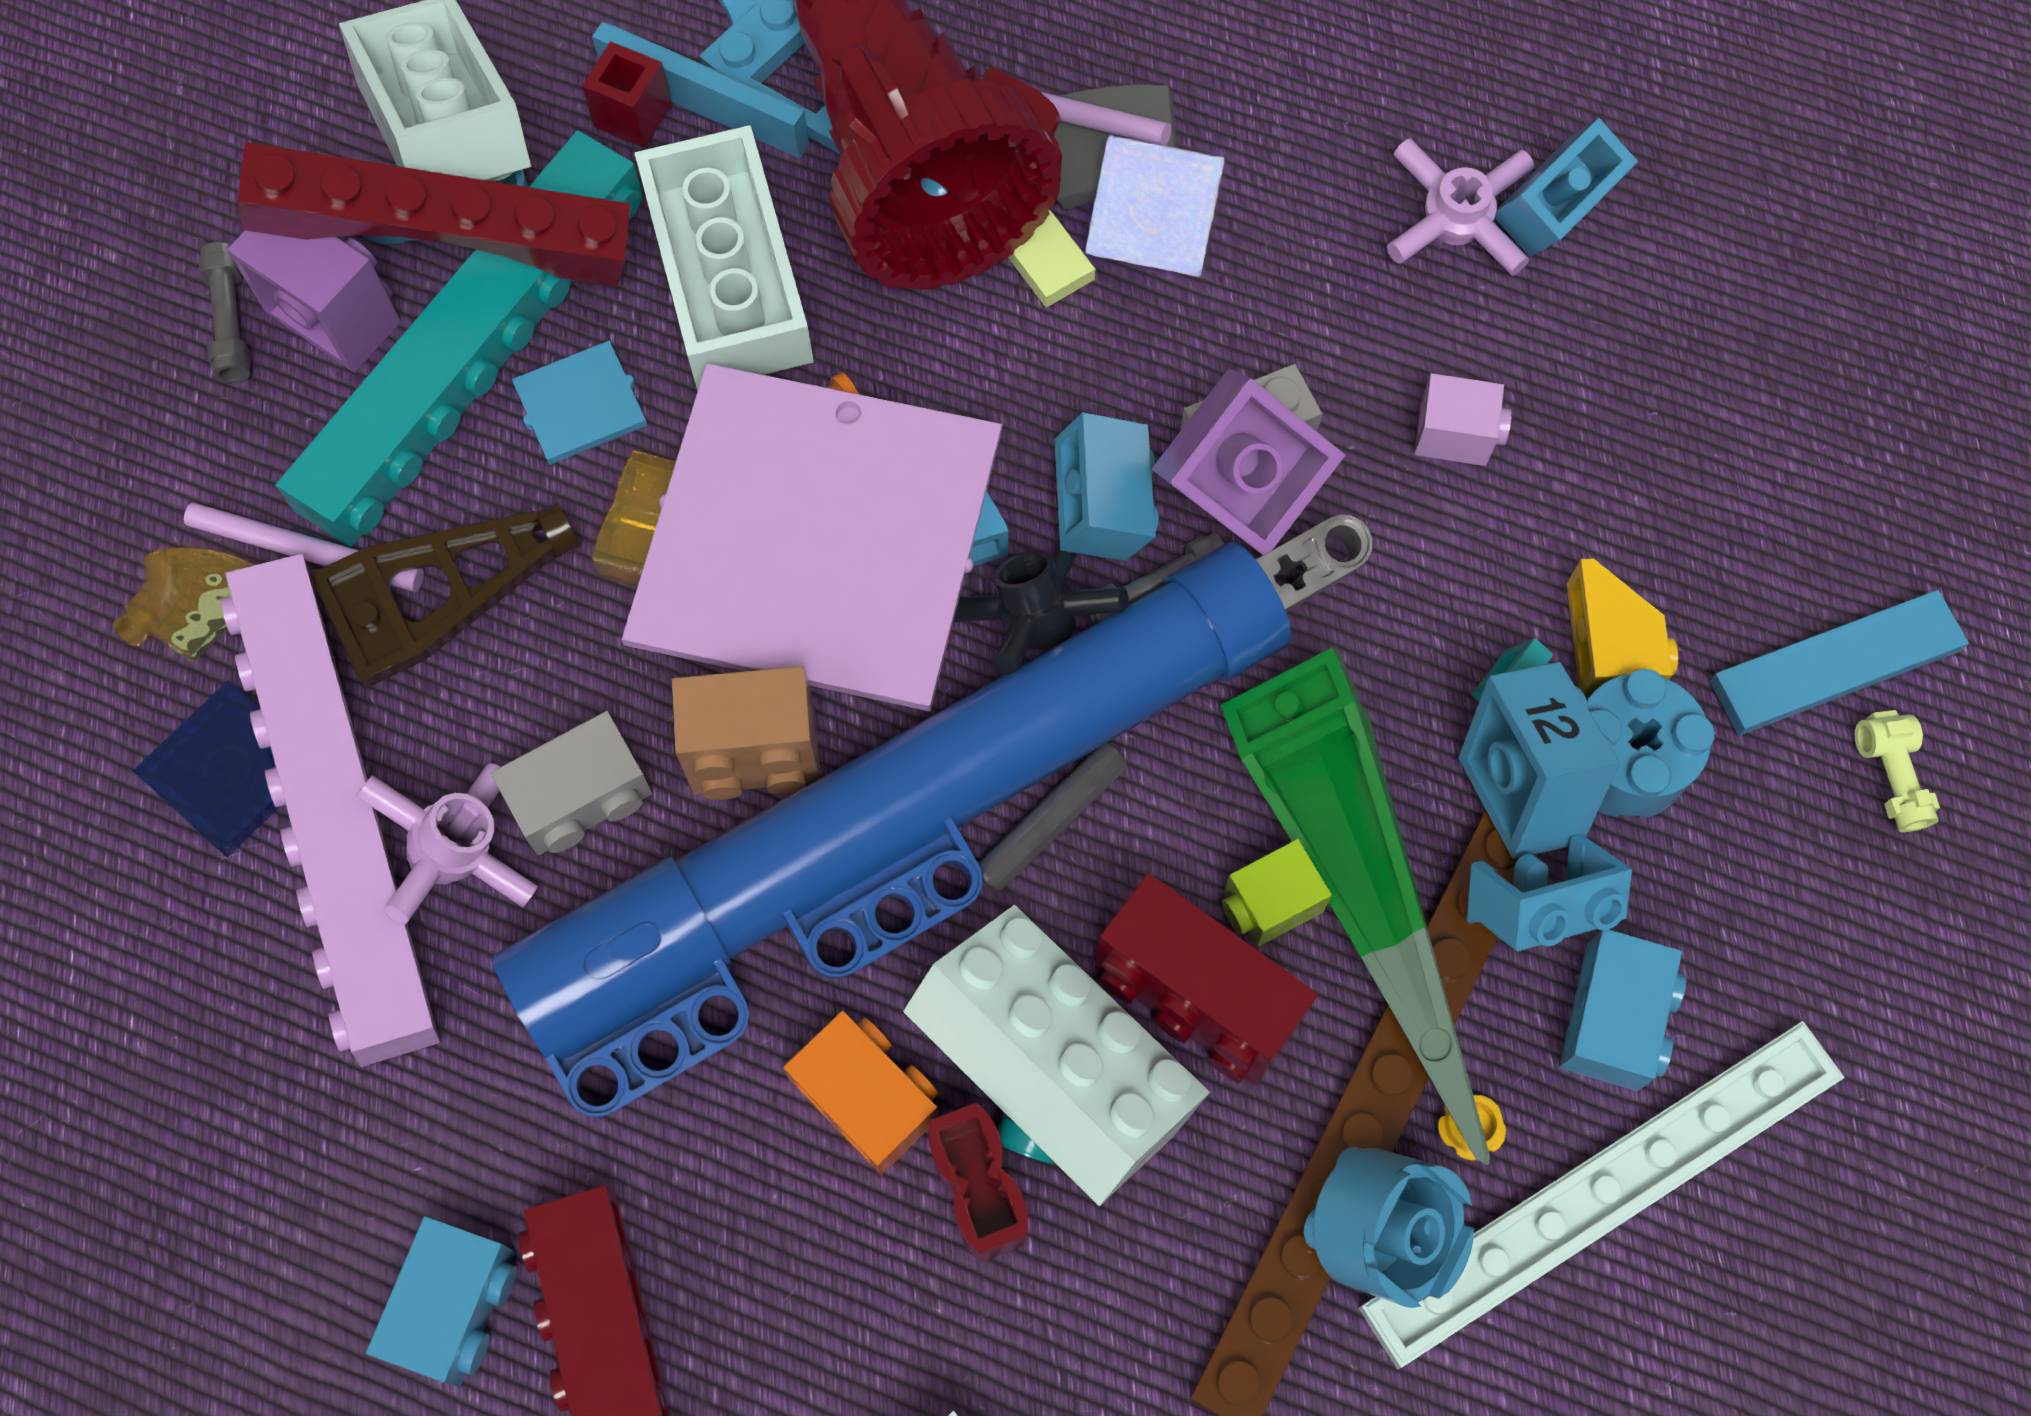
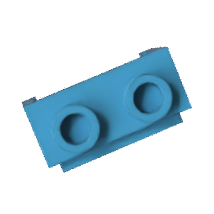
M1582 834L1570 837L1566 881L1547 886L1548 866L1532 854H1525L1516 862L1513 885L1495 873V869L1483 860L1471 863L1467 922L1482 923L1517 952L1539 945L1553 946L1564 938L1595 929L1609 930L1615 927L1621 920L1627 918L1632 869Z

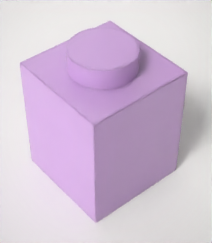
M1431 373L1420 402L1414 455L1486 466L1495 445L1504 446L1509 434L1511 409L1502 408L1504 384Z

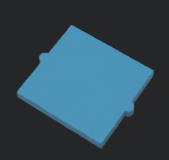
M610 340L512 379L527 413L523 418L524 424L528 430L535 431L549 465L648 426L632 391L635 388L634 379L631 375H625Z

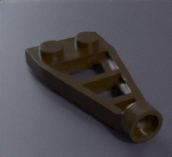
M557 502L536 513L531 511L368 546L310 573V576L360 681L368 688L425 661L549 561L579 548L580 545ZM544 530L548 540L542 543L537 542L533 536L534 531ZM487 543L501 545L508 557L504 570L476 587L467 586L455 564L457 555ZM422 567H435L442 570L451 586L448 600L422 621L411 622L406 620L390 589L393 578L401 572Z

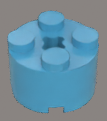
M1649 669L1636 670L1632 674L1611 679L1600 686L1588 699L1587 705L1590 713L1604 736L1610 738L1615 745L1618 760L1620 761L1617 772L1598 812L1613 817L1624 815L1646 818L1655 816L1669 808L1700 775L1708 761L1715 732L1713 725L1706 718L1700 705L1684 688L1663 678L1656 671ZM1632 743L1639 748V750H1636L1630 744Z
M1350 1147L1340 1154L1336 1167L1327 1178L1320 1192L1316 1209L1306 1219L1304 1236L1309 1247L1316 1249L1317 1256L1324 1270L1338 1283L1404 1307H1421L1418 1302L1431 1296L1440 1299L1447 1294L1457 1283L1466 1267L1473 1245L1474 1228L1464 1225L1463 1203L1472 1206L1469 1191L1457 1174L1445 1167L1379 1148L1361 1149Z

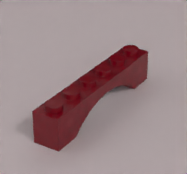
M245 142L237 199L242 230L305 240L331 236L367 235L436 241L503 256L535 267L557 278L618 287L625 263L630 203Z

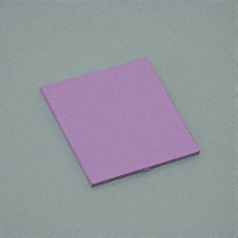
M706 363L667 493L660 498L659 503L662 509L621 639L623 644L629 647L740 671L805 666L809 686L931 711L966 573H969L973 568V561L970 555L1002 434V424Z

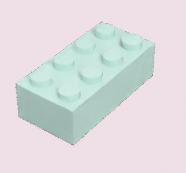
M424 0L339 23L357 85L397 166L489 181L501 180L510 176L515 171L531 167L516 103L456 0Z
M751 125L634 152L697 391L706 363L761 375L814 363L807 322Z
M1013 905L935 962L903 1011L1098 1206H1101L1174 1137L1210 1093L1016 905Z

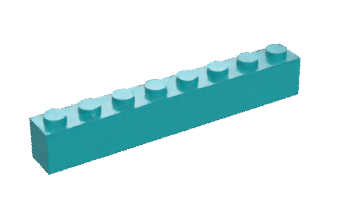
M578 130L529 186L531 188L630 203L629 220L638 210L641 198L643 197L634 163ZM475 250L276 483L275 486L292 510L349 548L356 543L362 534L371 532L380 522L385 506L400 488L409 486L416 479L424 459L439 442L447 440L455 432L460 422V416L473 400L490 390L496 380L498 370L512 353L522 350L528 344L533 335L534 327L550 308H555L562 303L569 292L570 284L573 280L557 278L521 262Z

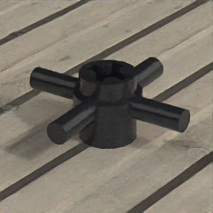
M1059 540L1051 554L1044 551H1029L1015 555L1003 562L996 569L993 576L999 595L960 597L953 622L1003 620L1008 633L994 656L993 664L998 671L1010 674L1018 669L1028 649L1048 648L1066 639L1075 629L1076 619L1074 615L1123 612L1129 606V596L1124 587L1071 590L1065 578L1078 553L1061 551Z

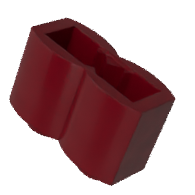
M973 1103L930 1120L929 1144L934 1165L941 1181L954 1195V1211L958 1229L964 1244L971 1254L983 1263L1027 1245L1028 1214L1026 1204L1015 1181L1003 1170L1000 1136L988 1113L980 1105Z

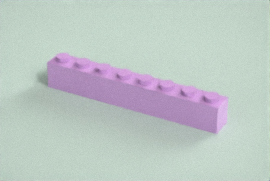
M298 554L226 572L225 575L231 596L221 598L220 604L230 635L239 633L242 635L246 652L236 654L235 661L245 692L255 689L261 709L251 711L250 719L260 749L267 747L272 749L276 767L265 770V776L275 807L287 806L292 826L280 829L281 838L290 866L302 864L307 886L296 889V894L306 927L318 925L323 948L313 950L312 955L322 988L326 989L334 986L340 1010L328 1013L339 1052L350 1049L360 1067H364L438 1044L440 1039L408 924L393 921L384 911L385 906L398 888L376 809L357 797L368 779L313 580L303 554Z

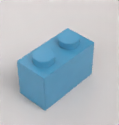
M1597 118L1570 136L1497 208L1495 219L1525 253L1532 257L1560 241L1638 161L1604 122Z
M1082 412L1054 439L1060 550L1126 561L1156 537L1159 521L1158 510L1153 504L1152 475L1154 471L1151 469L1155 465V458L1149 446L1148 425Z
M1601 930L1586 946L1559 1068L1634 1091H1639L1655 1080L1656 1076L1662 1077L1668 1068L1673 1049V1039L1664 1036L1669 1012L1676 1013L1678 1011L1686 988V975L1678 973L1682 951L1612 930Z
M424 1216L366 1354L443 1383L461 1387L466 1374L473 1376L485 1357L490 1336L484 1333V1329L494 1305L503 1306L512 1291L517 1276V1266L512 1265L516 1252L495 1241Z

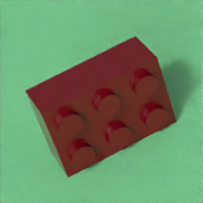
M1147 873L1099 938L1095 969L1102 974L1099 978L1100 983L1120 1000L1131 1004L1136 998L1154 1011L1156 1015L1153 1021L1161 1030L1175 1040L1186 1043L1191 1038L1211 1053L1208 1058L1209 1063L1225 1077L1236 1083H1241L1246 1078L1255 1086L1258 1085L1301 1025L1318 996L1317 992L1150 873Z

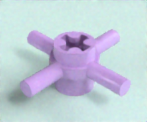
M492 763L487 764L466 794L452 793L443 796L435 804L425 809H422L373 775L362 787L357 795L358 798L408 830L406 853L412 870L384 908L387 916L393 921L406 924L434 884H449L467 878L471 874L522 908L532 897L538 886L488 853L489 843L494 834V819L488 807L500 791L491 772L500 768V766ZM444 834L452 836L456 842L449 840Z

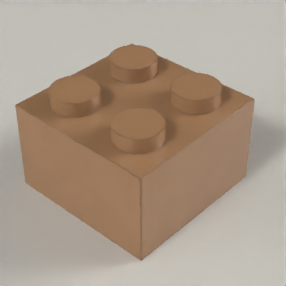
M805 666L672 678L675 750L694 795L703 794V797L710 800H728L740 796L742 790L767 788L769 792L776 794H791L806 787V784L820 779L816 713Z

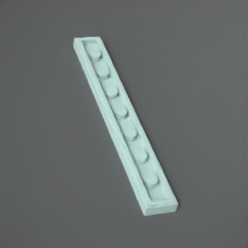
M1802 1021L1473 1234L1471 1253L1462 1275L1454 1287L1440 1299L1429 1296L1418 1302L1421 1307L1408 1308L1375 1297L1358 1309L1395 1367L1400 1369L1845 1077Z

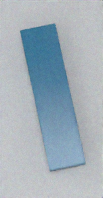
M601 22L593 34L592 39L598 59L611 41L661 61L672 103L731 129L751 125L754 139L799 159L809 145L803 108L607 22Z
M1938 589L1718 672L1709 682L1737 735L1740 736L1961 652L1969 642Z

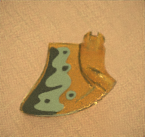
M171 548L151 552L143 559L146 574L145 582L138 593L123 607L126 612L114 620L113 630L130 646L141 645L146 637L151 635L183 657L195 662L219 636L228 631L220 604L221 598L231 596L225 573L254 566L255 564L226 553L200 548Z

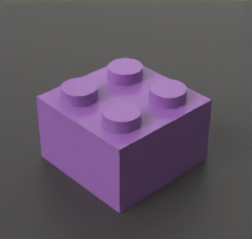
M245 230L227 249L265 313L354 373L401 323L390 301L393 293L378 277L374 269L377 265L376 259L363 245L352 238H348L344 243L335 236L305 240Z
M1228 368L1151 470L1252 548L1265 555L1273 550L1346 455L1251 378Z

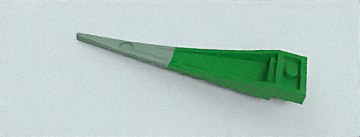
M1332 647L1220 706L1242 762L1290 840L1293 842L1299 839L1331 892L1332 897L1328 903L1394 1013L1475 1159L1489 1165L1490 1154L1369 715L1363 709L1342 656Z

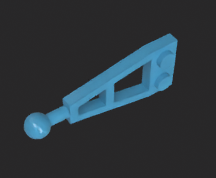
M759 0L699 55L702 64L803 108L808 137L840 154L829 133L833 128L826 105L817 113H814L761 84L805 42L802 37L797 10L792 0ZM925 178L921 179L922 188L928 194L942 196L947 193L935 181Z

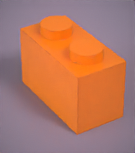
M842 1011L797 1053L783 1069L789 1081L882 1176L929 1129L930 1120L939 1117L938 1108L932 1102L939 1093L913 1065L902 1071L885 1054L892 1045L873 1023L864 1017L856 1024Z

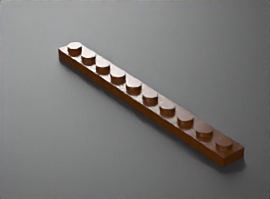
M1486 810L1427 924L1454 1025L1498 937L1480 922H1467L1471 863L1483 860L1495 869V873L1513 885L1514 868L1519 859H1512ZM1388 1004L1189 1399L1216 1416L1264 1415L1331 1278L1321 1265L1316 1249L1309 1247L1306 1243L1304 1236L1306 1219L1316 1209L1320 1192L1327 1178L1336 1167L1338 1157L1344 1150L1350 1147H1358L1361 1149L1379 1148L1393 1152L1429 1078L1427 1071Z

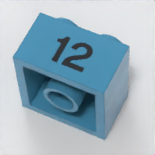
M1561 662L1489 676L1458 758L1512 859L1520 858L1525 854L1534 855L1569 847L1571 836L1582 834L1586 837L1620 765L1615 745L1610 738L1602 733L1588 709L1584 693L1579 687L1574 686Z

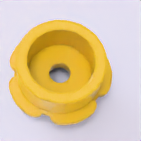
M1473 1095L1488 1151H1497L1503 1144L1506 1134L1501 1110L1490 1098L1483 1095ZM1445 1105L1444 1111L1446 1113L1438 1121V1131L1441 1140L1446 1146L1455 1148V1152L1460 1158L1470 1161L1477 1160Z

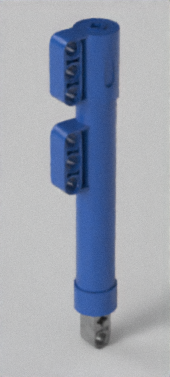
M1340 514L1325 520L1258 559H1255L1238 543L1234 541L1227 542L1166 576L1162 587L1131 603L1123 612L1114 613L1019 666L1015 672L1001 676L680 858L673 860L670 855L493 954L491 962L515 1012L546 1059L569 1102L578 1112L587 1116L602 1117L608 1115L735 1042L743 1034L748 1024L749 1010L743 995L727 969L732 966L730 959L785 927L790 931L808 965L816 974L828 979H840L854 973L970 905L980 893L983 876L979 864L958 830L959 827L1215 680L1228 681L1286 648L1291 640L1290 623L1286 612L1342 581L1368 560L1372 552L1373 540L1368 527L1352 515ZM1327 536L1335 537L1344 543L1348 551L1347 562H1339L1327 553L1325 548V538ZM1299 564L1303 567L1305 573L1291 585L1288 583L1279 586L1274 579L1276 574H1285L1296 568ZM953 865L964 873L967 886L964 895L960 899L947 900L935 891L933 874L937 867ZM887 897H895L904 901L911 914L907 929L898 934L884 931L877 924L875 918V908L878 902ZM840 930L851 938L854 953L847 965L831 967L824 964L819 958L817 941L824 932ZM716 996L731 1000L736 1005L739 1013L735 1028L722 1036H713L707 1033L701 1027L699 1021V1011L702 1005L708 999ZM657 1030L672 1034L679 1047L675 1063L665 1070H654L648 1067L642 1061L640 1055V1046L643 1039L649 1033ZM595 1065H603L611 1069L618 1081V1091L615 1097L604 1105L589 1102L583 1096L580 1088L584 1073Z

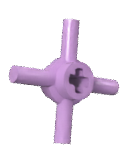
M1411 138L1398 146L1394 156L1429 192L1425 202L1427 217L1387 244L1388 254L1396 263H1403L1438 238L1451 245H1464L1476 239L1511 276L1519 273L1527 265L1529 258L1493 222L1497 211L1495 196L1534 169V162L1526 151H1518L1486 175L1476 169L1467 167L1457 168L1445 174Z

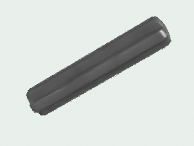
M1109 743L1093 750L978 862L983 876L982 884L992 892L1003 890L1126 769L1127 762L1122 754Z

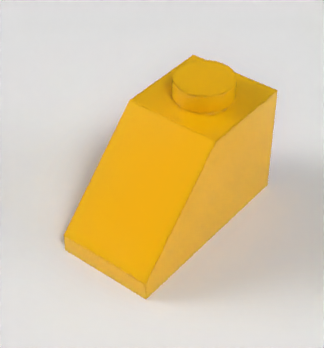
M1581 559L1567 582V593L1578 685L1585 698L1589 699L1600 686L1609 680L1622 675L1632 674L1640 669L1654 670L1663 678L1669 680L1677 671L1678 648L1674 638H1667L1665 615L1595 559Z

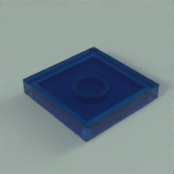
M1108 135L1084 255L1200 277L1225 158Z
M229 680L133 770L136 775L227 858L279 808L275 807L265 776V770L276 767L271 747L260 749L250 719V712L260 708Z

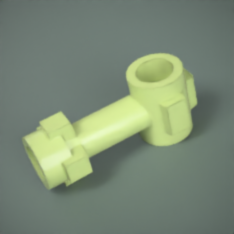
M1896 710L1875 712L1868 716L1866 720L1859 721L1856 725L1855 743L1863 757L1881 756L1895 797L1884 803L1889 819L1895 818L1899 832L1917 831L1936 824L1939 821L1936 810L1940 808L1936 794L1929 793L1928 789L1921 790L1909 753L1918 751L1922 745L1923 733L1918 719L1911 714L1899 715Z

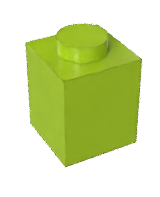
M1299 839L1230 874L1224 890L1226 899L1222 900V907L1236 933L1240 936L1248 933L1255 947L1258 948L1323 913L1332 894Z

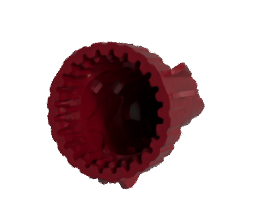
M792 0L797 10L802 37L820 76L812 80L826 105L833 128L829 133L841 155L839 167L833 172L831 179L833 190L829 193L830 205L833 209L832 213L849 245L854 261L862 267L864 273L871 279L877 278L880 284L888 287L920 290L935 289L945 284L953 285L962 282L972 275L977 276L989 270L997 262L1004 261L1014 253L1015 249L1024 245L1034 235L1037 227L1041 226L1047 219L1049 210L1056 203L1060 192L1062 152L1059 149V144L1054 134L1061 121V117L1055 105L1039 90L994 66L986 69L983 78H981L975 66L966 71L945 32L936 37L921 8L912 12L905 0ZM925 178L935 181L947 193L942 196L928 194L922 188L921 179Z

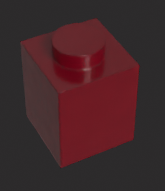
M611 41L582 85L594 127L644 148L672 105L662 62Z

